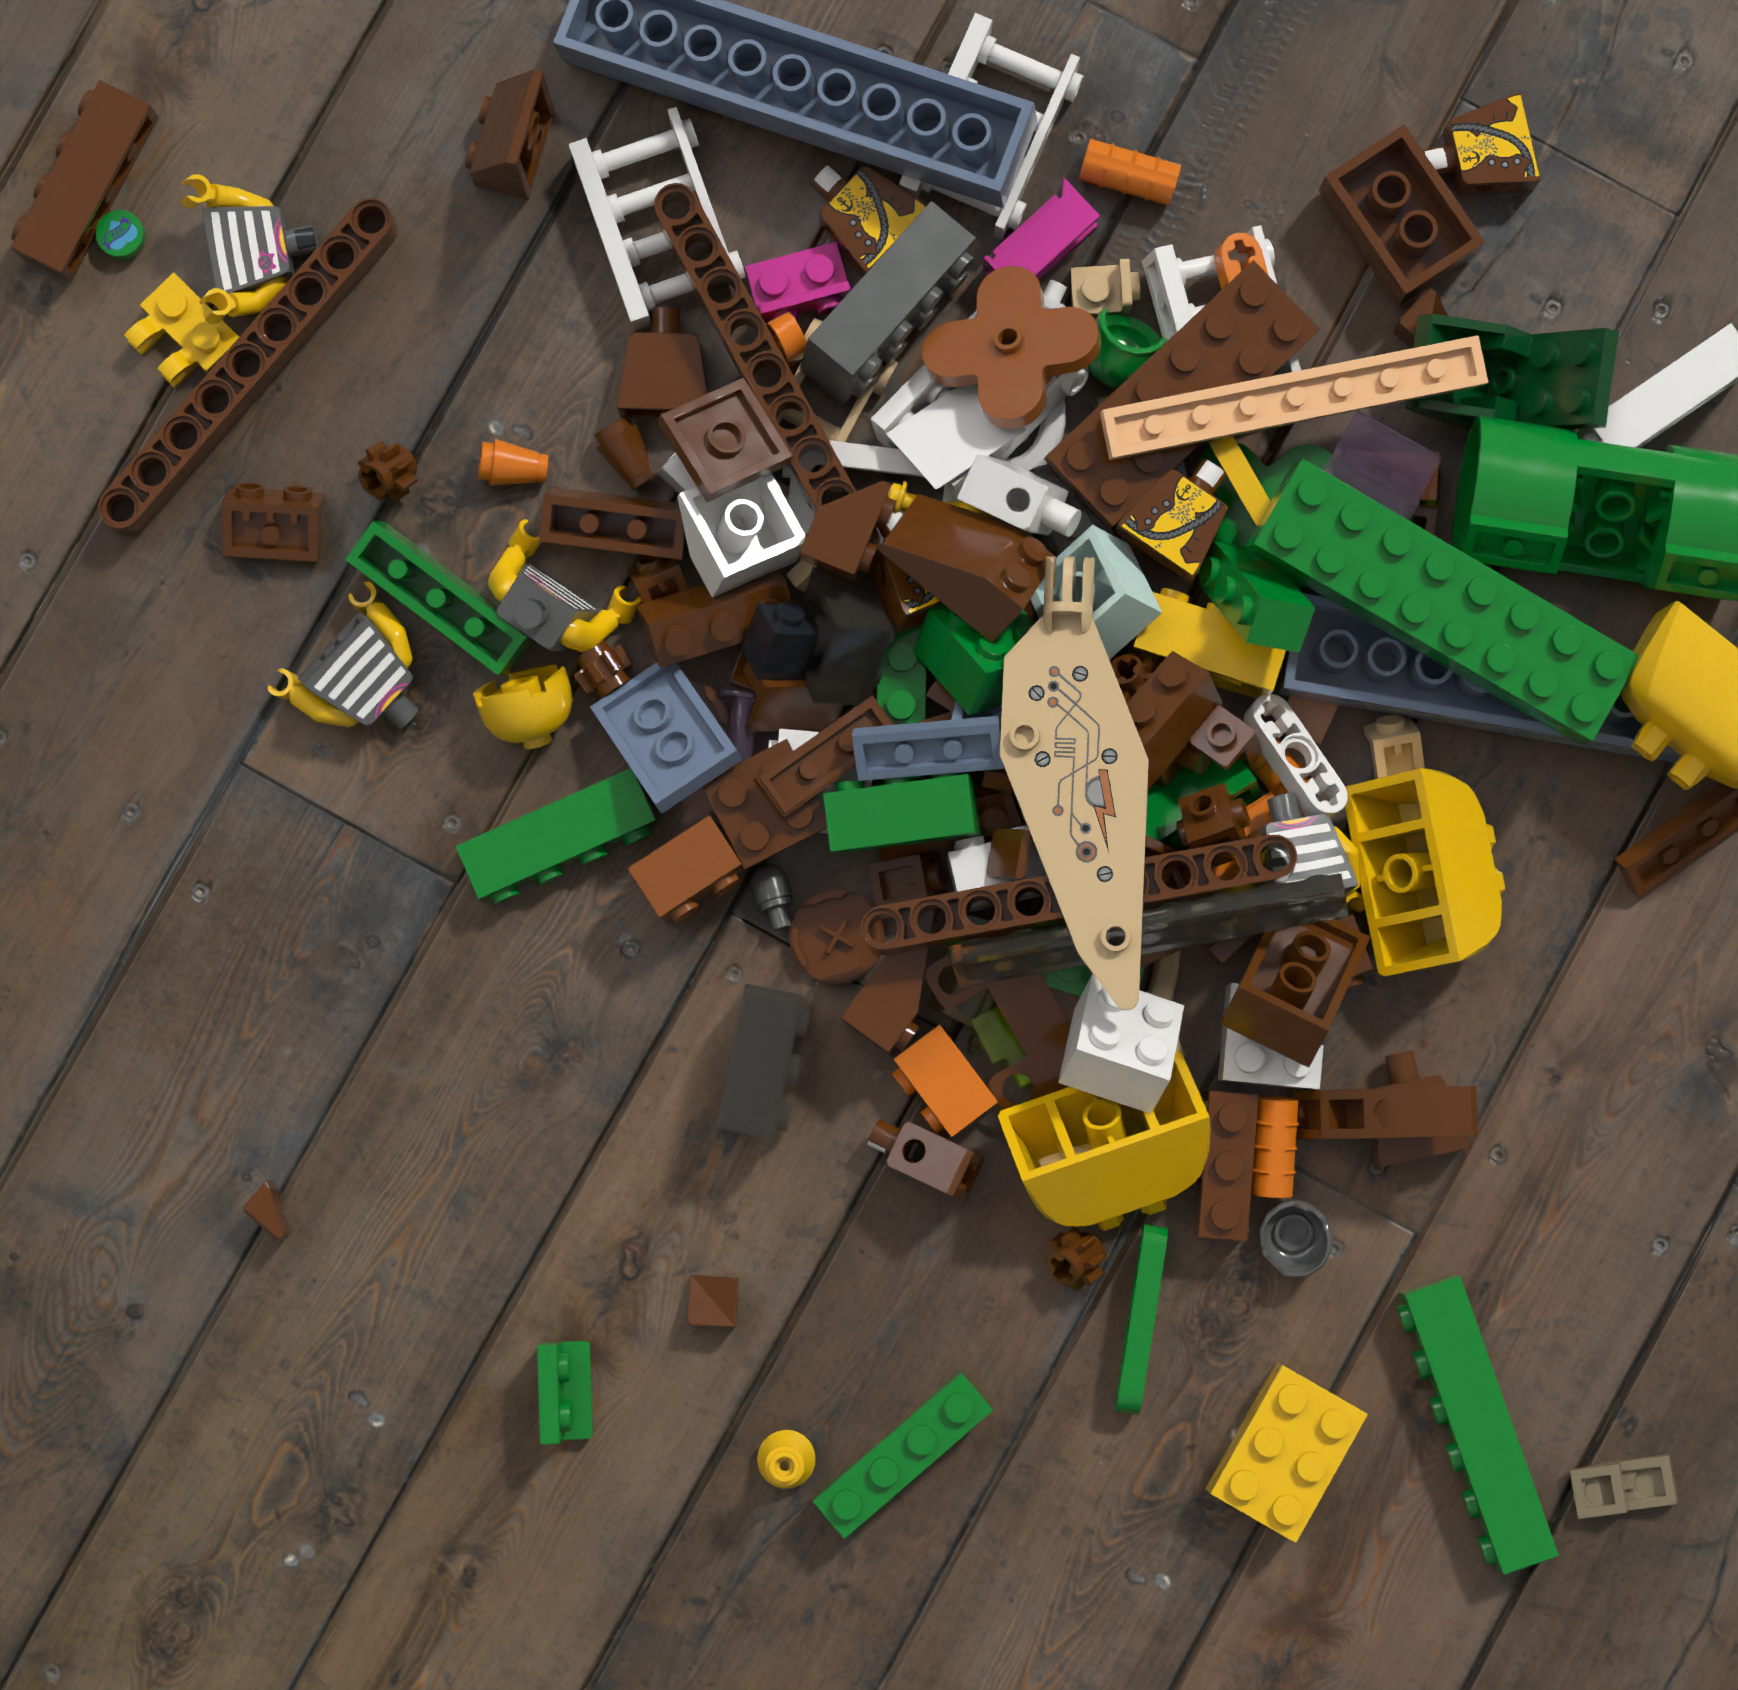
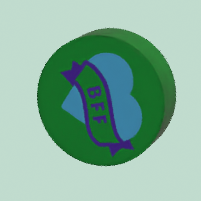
M114 210L108 212L99 220L96 227V240L100 248L109 257L117 260H128L138 255L143 249L146 241V232L143 224L134 214L126 210Z

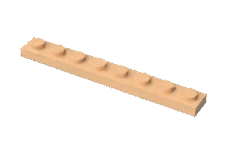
M1472 336L1103 409L1100 412V418L1109 460L1480 387L1488 383L1479 336Z

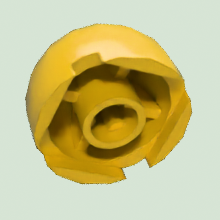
M556 664L536 666L508 674L510 680L503 683L500 688H497L495 680H492L475 690L473 698L484 726L496 738L507 743L523 742L525 749H534L552 741L551 733L560 729L570 715L573 701L566 669L562 666L558 670Z

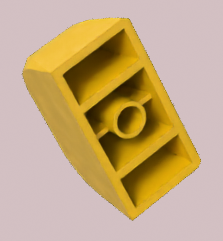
M1675 601L1654 615L1633 650L1639 657L1621 691V696L1634 717L1643 726L1639 729L1631 747L1651 762L1659 756L1667 745L1681 755L1667 775L1684 790L1691 789L1705 776L1731 788L1738 789V648L1682 603Z
M1425 768L1346 786L1348 798L1345 810L1352 843L1359 850L1360 885L1378 973L1382 976H1389L1458 962L1483 951L1497 935L1501 925L1502 900L1500 894L1505 891V884L1502 872L1498 871L1494 865L1491 849L1496 843L1493 826L1486 824L1485 815L1472 789L1464 782L1447 773Z
M1178 1051L1175 1052L1170 1082L1151 1114L1073 1087H1068L1001 1110L998 1115L1027 1193L1037 1209L1047 1219L1064 1226H1089L1097 1223L1101 1230L1106 1231L1120 1226L1124 1220L1123 1214L1141 1209L1142 1213L1152 1215L1166 1210L1167 1199L1186 1190L1202 1174L1210 1151V1117L1182 1053Z

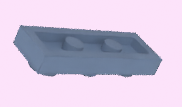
M1000 716L854 728L852 742L858 781L1004 769L1000 757Z

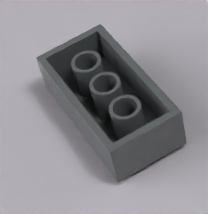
M931 201L809 336L799 370L842 406L845 405L853 394L860 399L876 381L877 376L874 373L882 362L886 361L890 365L902 353L908 343L905 339L915 326L919 331L922 330L937 312L938 308L935 305L942 295L946 293L951 297L964 283L968 276L965 271L974 260L970 252L976 237Z

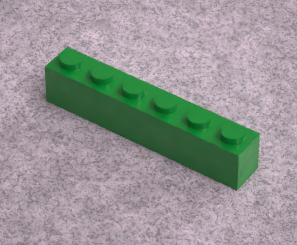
M1452 1274L1400 1292L1399 1296L1402 1304L1396 1306L1397 1316L1404 1333L1412 1332L1416 1341L1418 1351L1412 1352V1358L1420 1379L1429 1378L1435 1396L1428 1399L1429 1407L1437 1426L1445 1425L1451 1443L1444 1445L1445 1452L1453 1472H1462L1467 1490L1460 1492L1469 1518H1478L1484 1536L1477 1538V1543L1487 1566L1494 1564L1495 1569L1505 1575L1559 1556L1461 1276Z

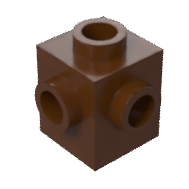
M1225 783L1203 789L1179 799L1183 819L1176 821V825L1185 848L1191 847V849L1247 839L1244 828L1251 826L1247 808L1242 798L1233 799ZM1220 857L1212 863L1211 869L1234 861V859Z

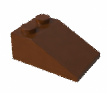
M531 70L496 83L493 96H485L479 114V123L484 125L479 142L474 140L471 142L465 167L471 169L470 175L474 185L529 200L555 113L543 72Z
M918 494L912 500L877 549L991 643L1023 611L1045 577L1046 557H1056L1039 540L1032 538L1017 526Z
M1306 905L1274 910L1220 1025L1309 1068L1330 1030L1370 936Z
M935 910L926 911L921 916L919 927L925 933L931 934ZM928 948L886 955L841 1017L844 1023L887 1054L890 1053L893 1047L902 1052L919 1029V1026L912 1021L918 1013Z

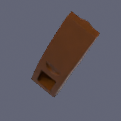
M1476 1086L1291 1091V1098L1298 1100L1297 1122L1299 1126H1297L1296 1139L1410 1138L1478 1135Z

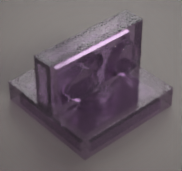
M1356 410L1322 470L1405 519L1410 520L1419 505L1422 492L1441 462L1442 457Z

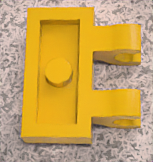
M172 273L140 304L142 310L148 316L135 323L124 336L143 355L161 336L167 333L182 349L166 358L157 369L176 388L198 366L208 374L239 336L223 320L215 325L209 324L205 318L213 310L205 303L200 304L199 301L201 299L175 273Z

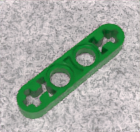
M1143 1224L1117 1381L1114 1412L1139 1415L1141 1410L1167 1246V1227Z

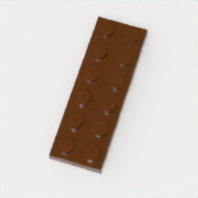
M1253 260L1049 452L1044 460L1111 529L1170 469H1174L1201 442L1109 460L1100 418V412L1103 409L1270 377L1320 329Z

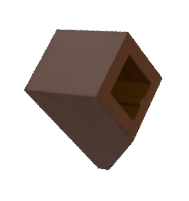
M881 481L818 507L800 550V560L854 582L859 570L868 573L878 549V545L871 543L878 525L884 528L887 527L897 503L896 500L889 498L892 484Z

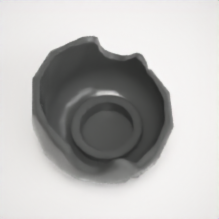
M1289 1200L1279 1203L1266 1213L1258 1230L1263 1257L1281 1275L1286 1277L1310 1276L1325 1265L1332 1251L1333 1233L1328 1220L1321 1211L1303 1200Z

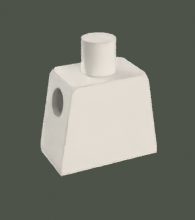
M981 454L976 455L957 499L1025 531L1049 535L1054 530L1070 537L1081 519V511L1065 503L1068 496L1066 489L1010 461Z

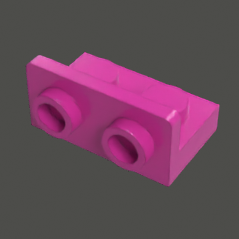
M837 242L745 266L755 306L765 323L787 312L796 321L799 319L798 314L815 309L819 315L829 314L851 291Z

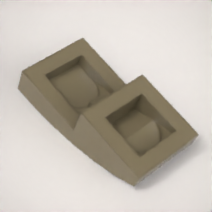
M1670 1454L1615 1461L1570 1470L1578 1519L1678 1504Z

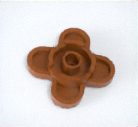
M1006 266L991 272L981 282L977 291V315L973 319L944 323L927 336L922 347V359L930 377L943 386L961 387L976 385L983 413L993 425L1003 429H1018L1029 425L1040 416L1046 404V384L1050 382L1054 375L1058 378L1060 374L1077 372L1086 368L1095 360L1101 348V336L1095 319L1081 308L1061 307L1044 309V295L1037 277L1026 268Z

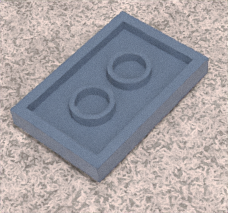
M655 663L590 706L661 814L743 760L677 663L662 668Z

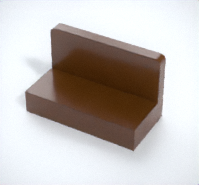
M810 656L801 680L757 679L747 660L743 672L757 695L747 724L752 732L779 731V729L800 731L824 730L839 719L851 685L834 656Z

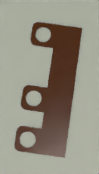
M1017 932L975 939L927 967L925 979L943 1007L953 1008L981 991L988 989L1025 1052L1026 1057L996 1073L989 1081V1088L1002 1110L1018 1105L1006 1100L1002 1092L1005 1080L1014 1074H1023L1033 1083V1093L1027 1101L1070 1087L1058 1082L1071 1025ZM951 964L961 965L969 973V984L959 994L944 992L938 983L941 970Z

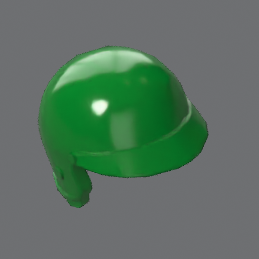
M1102 308L1095 318L1101 336V348L1095 360L1088 365V369L1097 381L1107 387L1117 389L1159 350L1168 339L1164 337L1160 339L1151 327L1139 319L1120 314L1107 315L1108 310Z

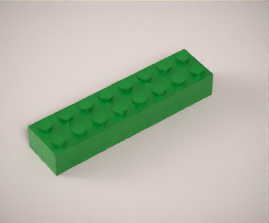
M1303 458L1292 464L1244 548L1247 552L1576 744L1594 741L1639 657L1633 651Z

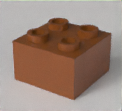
M710 815L627 868L659 918L664 923L673 919L676 924L685 921L701 909L697 902L711 892L719 898L738 886L741 881L737 875L745 871Z

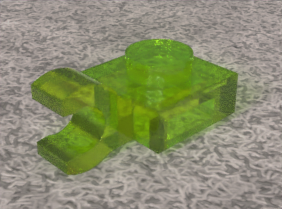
M998 1006L970 1020L991 1064L1005 1058L1009 1067L1026 1057L1025 1052ZM1023 1074L1012 1075L1018 1087H1023L1032 1082Z

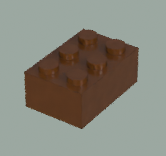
M1405 124L1327 174L1319 188V192L1397 306L1402 305L1476 256L1485 243Z

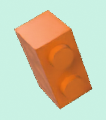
M940 1024L893 1059L898 1068L891 1074L908 1096L915 1091L919 1094L927 1105L920 1113L937 1135L946 1130L950 1137L954 1136L998 1103Z

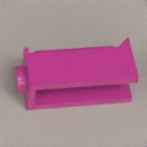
M1063 178L1061 197L1058 198L1056 195L1051 197L992 251L991 258L988 255L984 257L982 269L986 273L982 276L983 279L999 268L1019 266L1031 271L1039 281L1098 227L1096 221L1100 218V215Z

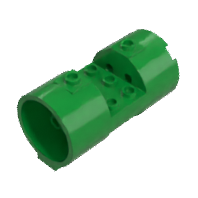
M1476 416L1467 437L1458 476L1452 518L1451 545L1482 564L1547 574H1557L1558 570L1640 582L1647 589L1738 601V454L1671 444L1667 445L1663 451L1578 439L1576 431L1570 429Z

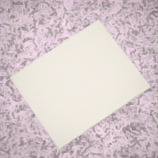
M976 385L956 387L888 431L886 435L937 490L969 469L977 454L989 456L1027 431L1025 427L1003 429L989 422L979 403L978 388Z

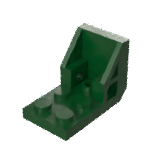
M1438 314L1418 315L1413 348L1479 336L1488 383L1480 387L1406 401V410L1470 431L1476 416L1570 430L1606 428L1619 332L1609 328L1530 334L1506 324Z

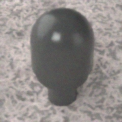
M767 864L760 866L753 872L750 879V888L755 905L759 908L761 914H768L773 932L786 930L791 927L786 908L792 905L791 898L793 897L787 875L776 865Z

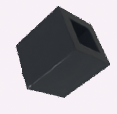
M789 602L779 604L758 603L741 649L757 679L801 680L818 634L801 604Z

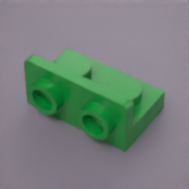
M564 1341L542 1342L538 1344L540 1444H560L563 1440L590 1439L593 1436L590 1342Z

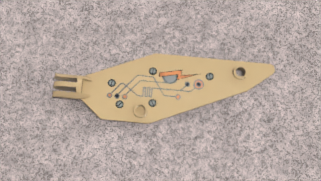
M1046 557L1043 615L1004 657L1000 757L1078 954L1115 1004L1122 1010H1131L1139 1002L1149 760L1093 620L1095 558L1084 557L1082 602H1075L1076 558L1064 557L1062 601H1055L1056 557ZM1113 929H1121L1126 934L1125 941L1119 946H1112L1107 941V936Z

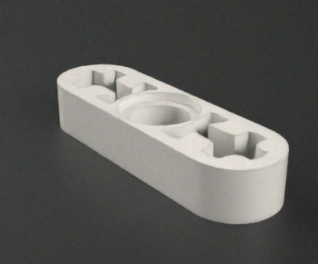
M1264 694L1258 697L1246 710L1244 723L1257 731L1263 756L1287 791L1295 793L1298 807L1306 817L1326 814L1330 819L1334 818L1347 803L1348 796L1344 784L1290 705L1283 698L1274 694L1269 696ZM1261 715H1272L1275 718L1276 722L1274 723L1273 721H1268L1267 723H1265L1262 720ZM1286 733L1287 736L1278 744L1275 738H1280ZM1294 748L1300 751L1306 760V767L1296 768L1292 766L1285 757V749ZM1313 773L1316 778L1314 780L1311 778L1305 783L1303 780ZM1325 793L1330 801L1319 802L1315 795Z

